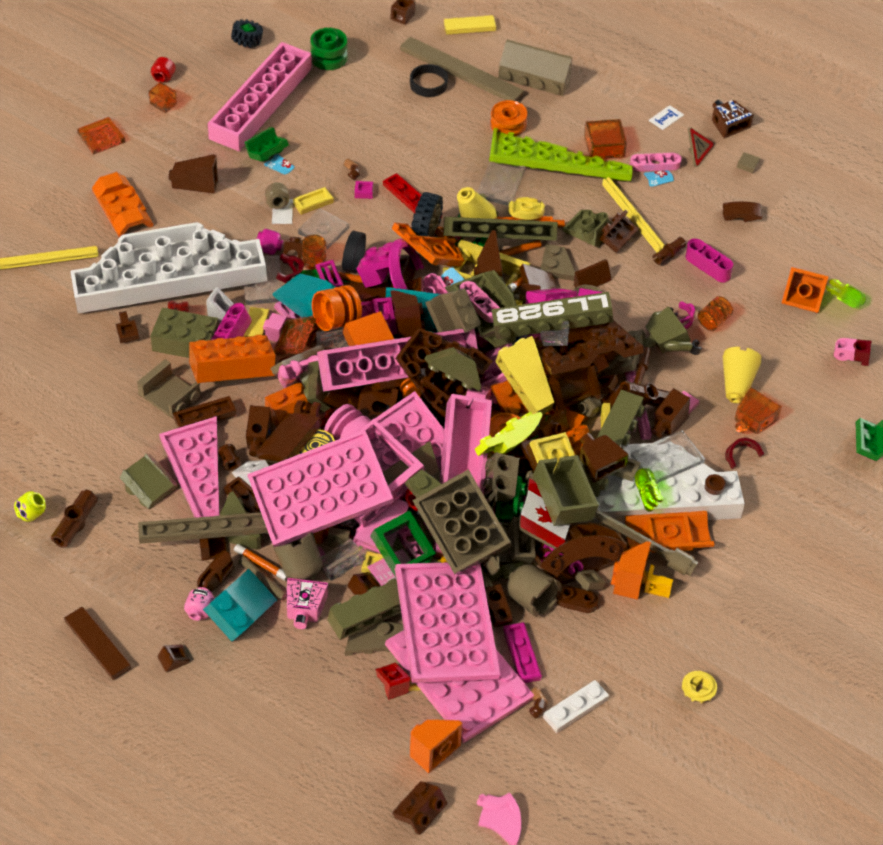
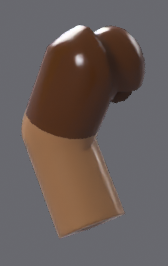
M349 158L344 161V166L351 170L348 176L352 180H356L361 175L360 166Z
M535 687L531 690L534 694L533 700L535 702L529 712L533 718H538L546 712L548 702L539 687Z

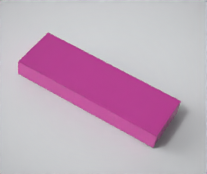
M525 623L503 626V632L517 675L524 683L540 681L542 678Z

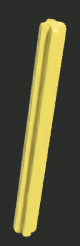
M610 177L604 178L602 183L604 188L623 211L625 209L628 211L627 216L639 228L638 230L654 250L659 252L663 249L664 243Z
M97 246L0 258V270L98 257Z

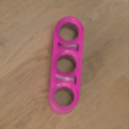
M694 238L688 241L685 256L688 262L719 282L724 283L730 280L733 262L700 239Z
M235 303L228 309L211 340L243 337L252 320L242 303Z

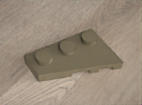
M643 329L628 332L643 345L645 339ZM619 354L609 364V367L605 368L598 376L617 375L634 371L640 354L626 358Z

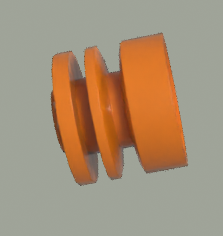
M344 285L333 289L317 291L312 299V313L315 322L323 331H331L344 327L345 323L360 319L362 316V305L356 290L350 285Z

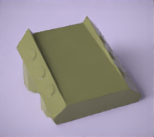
M581 209L564 226L563 232L600 249V245L603 243L600 238L604 234L602 229L607 223L612 224V222L609 220L607 213L593 214L592 210Z
M318 361L309 362L306 370L299 375L300 380L305 385L304 395L308 402L311 404L314 402L321 403L322 407L320 410L328 415H332L333 406L323 401L329 391L323 392Z
M147 453L128 469L123 470L120 479L125 483L126 492L130 495H136L139 498V503L149 510L179 487V484L152 455Z

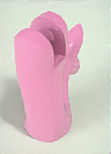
M317 355L301 362L293 360L286 366L281 365L278 371V379L282 387L286 388L298 382L302 383L299 375L306 370L309 362L318 361Z

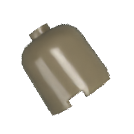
M312 532L303 538L285 545L275 546L274 548L287 578L312 581L322 568V558Z
M524 564L511 572L507 589L509 595L533 616L538 617L540 613L546 615L558 601L555 597L558 591H562V584L537 566Z

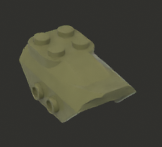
M494 270L444 287L447 292L460 290V285L463 282L471 281L500 308L516 306L513 291L505 285L503 278L498 276ZM477 300L475 301V303L482 304L484 303V301ZM477 314L481 325L475 327L476 331L495 348L515 342L516 337L496 340L494 323L486 322Z

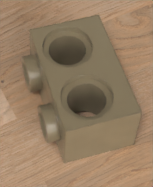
M496 452L491 458L487 459L485 464L487 476L483 482L485 498H488L495 489H497V501L508 503L515 497L519 458Z

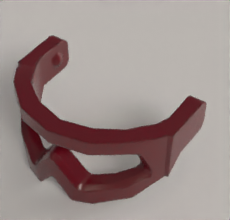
M281 254L280 260L287 263L294 273L289 275L278 273L276 279L284 283L289 282L293 279L292 277L302 273L304 262L298 257ZM295 261L299 264L298 271L294 265Z
M746 437L739 438L727 448L725 460L729 463L731 469L736 467L733 459V449L736 445L756 450L759 457L763 456L764 452L755 440Z

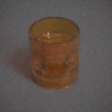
M308 235L302 240V261L307 269H316V264L326 262V241L322 236Z
M716 296L698 312L699 323L705 329L714 331L723 324V321L732 316L733 307L726 298Z

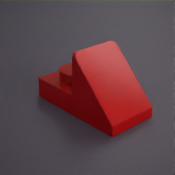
M396 662L375 669L377 678L384 684L388 700L409 692L410 677Z

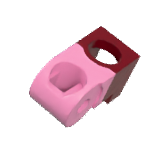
M840 338L835 343L834 357L841 361H859L861 365L869 366L872 341Z

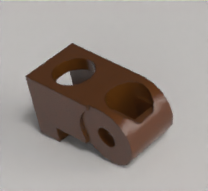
M501 584L485 588L493 626L496 628L512 623L511 610Z

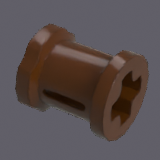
M225 444L218 449V455L223 459V466L227 471H233L241 465L233 444Z

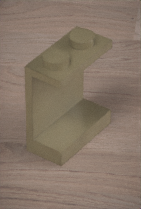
M465 288L440 294L425 302L438 332L463 329L466 333L481 325Z
M166 359L137 381L139 395L171 418H173L174 412L186 409V407L192 402L197 401L201 396L200 383L195 382L190 386L172 374L171 363Z

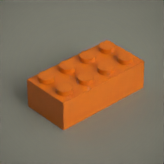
M267 335L238 336L229 339L218 338L216 340L189 342V363L197 383L275 376L270 368L275 366L276 355Z

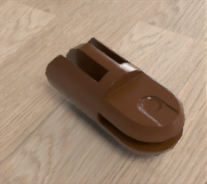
M227 551L219 553L197 580L198 588L203 587L212 592L231 573L235 567L230 553Z

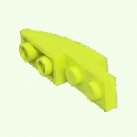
M541 411L535 414L529 412L523 415L521 419H517V417L510 419L506 422L507 426L497 433L495 437L489 435L481 439V444L474 449L478 456L491 451L507 454L535 430L542 417Z

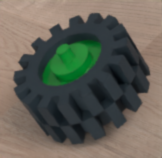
M240 19V21L236 20L233 23L231 39L234 43L238 42L237 45L242 44L243 47H246V45L249 48H252V45L257 47L262 40L263 28L258 22L254 23L253 20L251 22L248 19H245V21L243 19Z

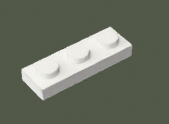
M594 680L546 711L543 718L558 733L609 699V695Z

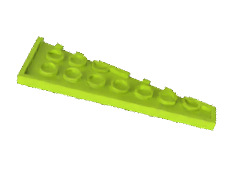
M498 128L493 130L490 162L526 166L532 169L540 168L547 169L548 171H561L568 174L597 176L603 179L610 177L619 181H631L632 165L614 160L606 162L596 155L588 157L584 156L581 151L573 153L567 151V147L545 141L537 143L531 137L519 138L514 136L513 132L505 134L498 132Z

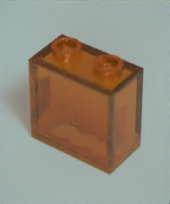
M620 119L586 121L584 138L589 157L596 155L602 159L625 158L627 141Z

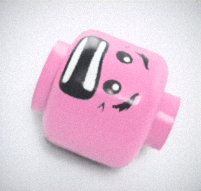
M203 587L189 592L184 609L191 619L198 621L209 617L203 609L215 599L212 592Z

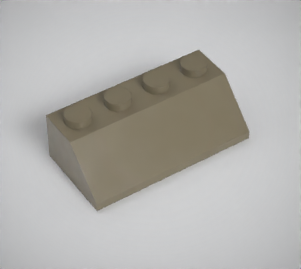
M507 39L499 64L498 78L563 96L570 84L572 57Z

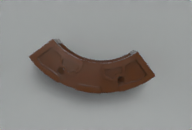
M597 523L570 524L565 543L553 551L549 548H543L545 544L540 542L535 547V560L539 567L558 577L567 566L583 558L603 557L616 562L627 546V543L618 531L611 527ZM546 552H551L547 557L544 556Z

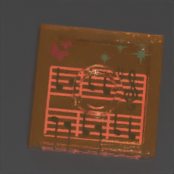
M110 117L77 129L78 135L93 155L125 143V137Z
M312 316L287 319L274 347V353L277 356L302 353L316 319Z

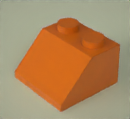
M791 267L782 304L818 313L829 276Z
M300 382L265 397V407H270L272 422L276 427L288 413H294V407L298 400L305 401L306 405L303 409L310 411L312 404L307 401L303 391L305 388Z
M646 541L622 552L620 561L617 560L613 568L611 585H614L613 594L638 600L651 542Z
M426 720L421 725L417 724L411 731L410 757L426 772L430 773L461 746L462 722L460 720Z

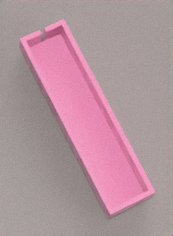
M451 394L446 406L439 482L443 484L469 469L484 495L483 482L486 476L485 464L487 453L478 456L474 449L481 444V439L489 436L492 400L474 397L469 408H466L470 401L469 396ZM434 539L433 549L436 554L433 557L442 558L444 555Z

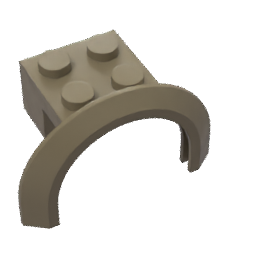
M497 489L487 499L491 509H493L497 502ZM513 517L510 523L499 522L508 536L512 547L482 562L489 575H495L498 572L499 564L518 562L531 564L536 558L535 538L519 529L520 517Z

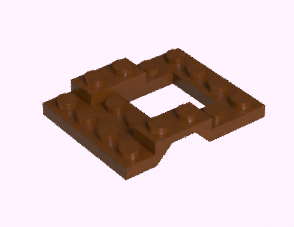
M614 320L612 323L521 337L525 339L530 336L533 337L542 366L551 375L589 367L598 355L616 351L624 358L644 353L643 345ZM582 339L586 342L580 344V352L573 351L564 356H561L553 348V346Z

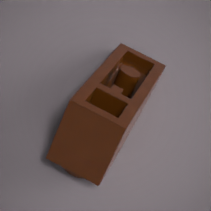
M496 230L491 231L477 259V266L474 267V276L494 270L498 276L502 277Z

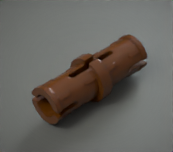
M678 237L672 243L664 245L663 249L653 254L654 262L660 265L668 258H673L678 251L686 247L685 239Z

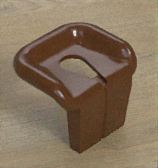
M368 384L360 391L357 410L363 416L373 420L384 412H374L372 404L379 401L391 408L399 402L400 391L397 387L373 391L371 384Z

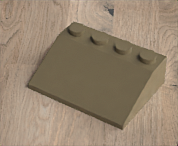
M469 469L413 500L454 575L488 560L491 556L495 557L512 547L508 536Z

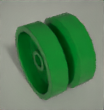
M332 27L321 28L312 33L310 37L312 64L322 70H336L344 66L347 62V36L345 33Z

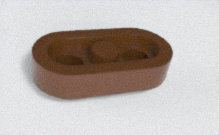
M562 586V591H558L556 595L557 604L563 608L583 613H592L598 607V596L591 591L571 586Z

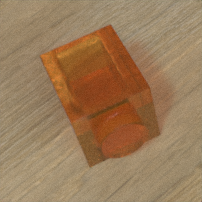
M159 82L148 91L150 104L164 113L177 105L176 91L162 82Z

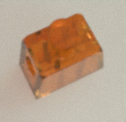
M750 388L737 407L735 421L737 423L735 428L740 433H744L748 429L755 434H759L779 419L782 406L755 389Z

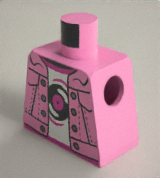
M287 578V618L294 620L293 625L295 628L305 629L307 621H318L328 598V583Z

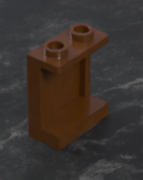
M594 363L589 367L555 375L550 373L546 375L554 400L552 407L554 412L564 410L566 414L565 407L592 395L597 399L601 398L600 390H602V387L597 379L598 369Z

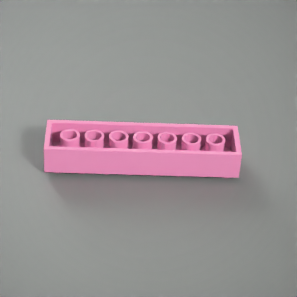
M281 42L208 122L209 139L240 151L244 147L245 141L252 138L312 70L311 53Z
M463 329L434 333L442 336V339L449 342L456 341L459 342L460 346L478 349L475 329L466 333ZM411 337L317 352L323 392L407 378L408 375L395 358Z

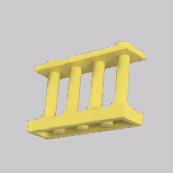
M461 239L458 247L464 262L461 266H454L453 268L464 279H468L474 276V269L470 275L460 272L466 261L476 263L475 266H477V259L483 247ZM499 252L502 273L511 275L506 283V286L522 277L519 267L522 264L530 266V263ZM444 266L443 273L449 268Z

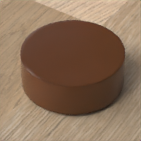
M712 474L705 479L704 488L709 494L719 495L724 492L726 481L722 476Z

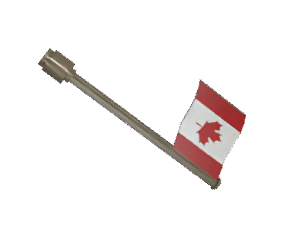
M528 471L525 475V481H528L527 497L520 514L519 529L545 545L556 549L565 543L570 524L553 525L533 473ZM598 509L593 517L640 544L646 541L651 542L650 550L665 557V560L668 561L667 566L684 576L685 574L691 576L698 564V561L694 559L695 557L679 548H676L675 551L669 550Z

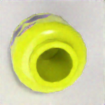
M34 491L24 493L14 503L17 517L26 522L34 521L46 509L44 497Z

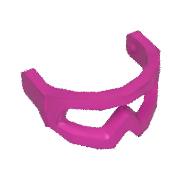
M680 301L679 308L687 311L689 316L679 320L681 323L689 321L684 325V328L687 330L693 324L695 308L691 303L687 304Z

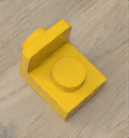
M651 564L649 572H644L642 583L646 584L644 592L669 598L673 579L653 575L655 565Z

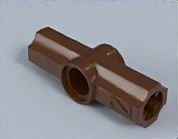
M623 381L618 389V395L621 390L644 397L642 406L647 404L659 407L669 394L666 390L657 389L652 383L641 385Z
M82 490L74 503L65 509L64 518L51 535V541L61 548L68 547L76 533L84 528L85 519L97 503L98 496L90 490Z

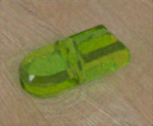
M836 279L828 281L830 284L826 285V289L848 306L855 308L865 303V294L850 284H844Z
M646 468L638 470L635 474V483L645 510L652 512L664 500L654 473Z

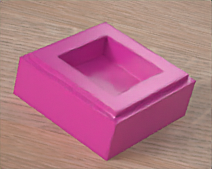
M355 181L354 198L373 199V182Z

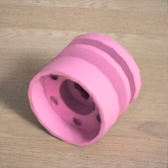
M345 404L330 416L324 431L332 434L336 441L353 434L363 425L368 424L371 419L363 416L353 405Z

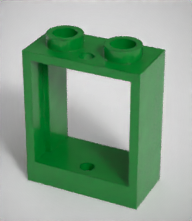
M410 511L375 528L370 535L395 578V566L401 563L387 542L386 536L405 526L409 528L424 554L406 564L432 562L431 559L436 554Z

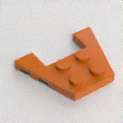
M395 222L392 226L394 232L431 264L447 265L450 267L463 264L464 259L459 247L455 246V237L444 236V227H437L435 230V234L438 237L417 236L407 223Z

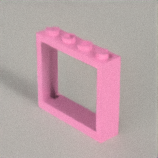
M373 419L367 425H363L360 431L365 429L369 440L376 436L409 467L388 485L395 502L408 490V487L405 485L406 481L420 470L425 471L424 465ZM391 504L357 516L354 519L365 528Z

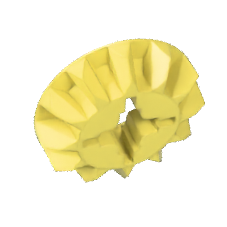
M692 671L683 678L682 690L685 693V697L691 698L692 702L696 700L702 704L704 701H710L716 695L717 683L706 672ZM703 682L702 689L696 692V687Z

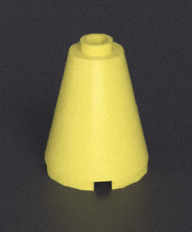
M465 187L458 192L457 200L460 217L497 218L494 206L475 190Z
M731 347L724 351L722 357L726 398L730 402L740 403L746 399L759 370L761 355L750 348L744 351L740 350V347Z

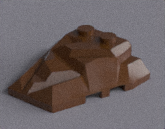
M418 328L395 359L431 408L445 418L446 406L451 394L466 396L468 389L461 385V381L456 379L454 382L445 377L446 373L442 371L437 373L428 368L429 364L425 360L426 355L454 347L469 355L475 361L479 379L493 360L476 348L471 347L469 349L460 346L459 342H449L442 339L440 335Z

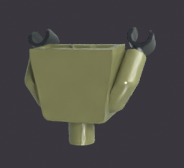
M668 306L663 311L652 314L648 324L645 326L650 336L644 339V347L651 349L657 345L662 353L690 351L693 355H698L701 352L702 347H698L700 342L698 340L690 342L691 339L687 330L677 318L678 313H673L674 309Z

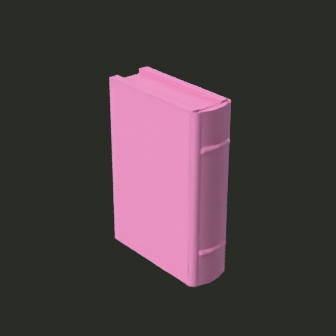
M397 499L365 528L359 525L356 529L353 543L381 554L370 535L375 528L407 512L409 507L407 502ZM399 530L385 537L391 548Z

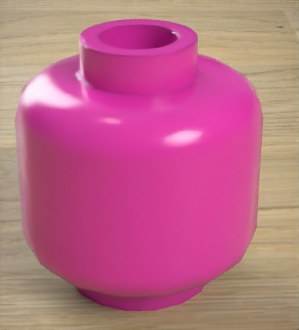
M266 228L262 232H258L256 239L260 240L263 253L274 255L277 250L281 251L283 240H280L281 235L279 232Z

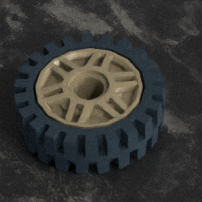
M424 192L421 195L411 224V228L417 236L436 237L435 230L439 227L440 217L442 216V196L429 192Z

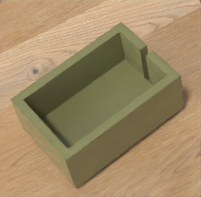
M162 307L150 335L152 351L189 358V342L211 340L219 327L218 318Z
M578 456L560 457L559 461L556 458L539 460L533 477L553 525L593 520L599 504Z

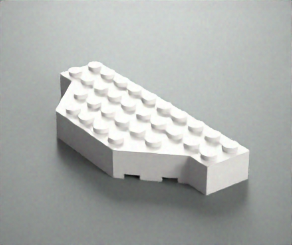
M198 222L124 234L118 239V243L114 247H110L101 255L102 259L97 264L93 263L89 268L70 271L78 314L213 291L216 287L224 289L267 281L266 264L259 239L243 242L234 239L232 241L225 238V235L213 229L211 231L205 229Z
M670 442L628 444L627 447L624 446L623 450L628 453V458L641 462L633 482L615 475L609 476L606 490H602L599 497H596L599 504L598 510L624 525L625 516L695 511H707L708 520L738 519L742 516L745 504L737 471L716 472ZM717 474L725 479L726 485L723 493L712 495L705 490V479L709 475ZM595 518L591 521L577 522L580 524L597 523L608 526Z

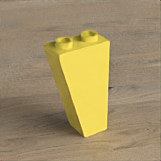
M533 337L521 338L515 345L511 347L506 346L499 350L495 362L527 410L532 412V414L541 411L542 415L551 411L554 400Z

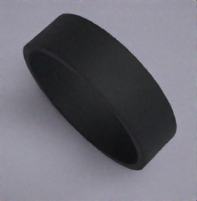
M423 64L414 68L410 73V88L417 95L436 97L447 89L448 75L440 66ZM432 73L442 77L445 82L435 88H424L418 86L413 79L420 74Z
M354 230L350 233L342 258V269L344 271L357 272L356 268L365 252V233Z

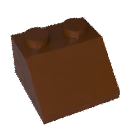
M396 290L390 291L399 339L412 337L418 328L426 330L424 319L421 320L420 314H423V306L421 302L418 303L417 297Z

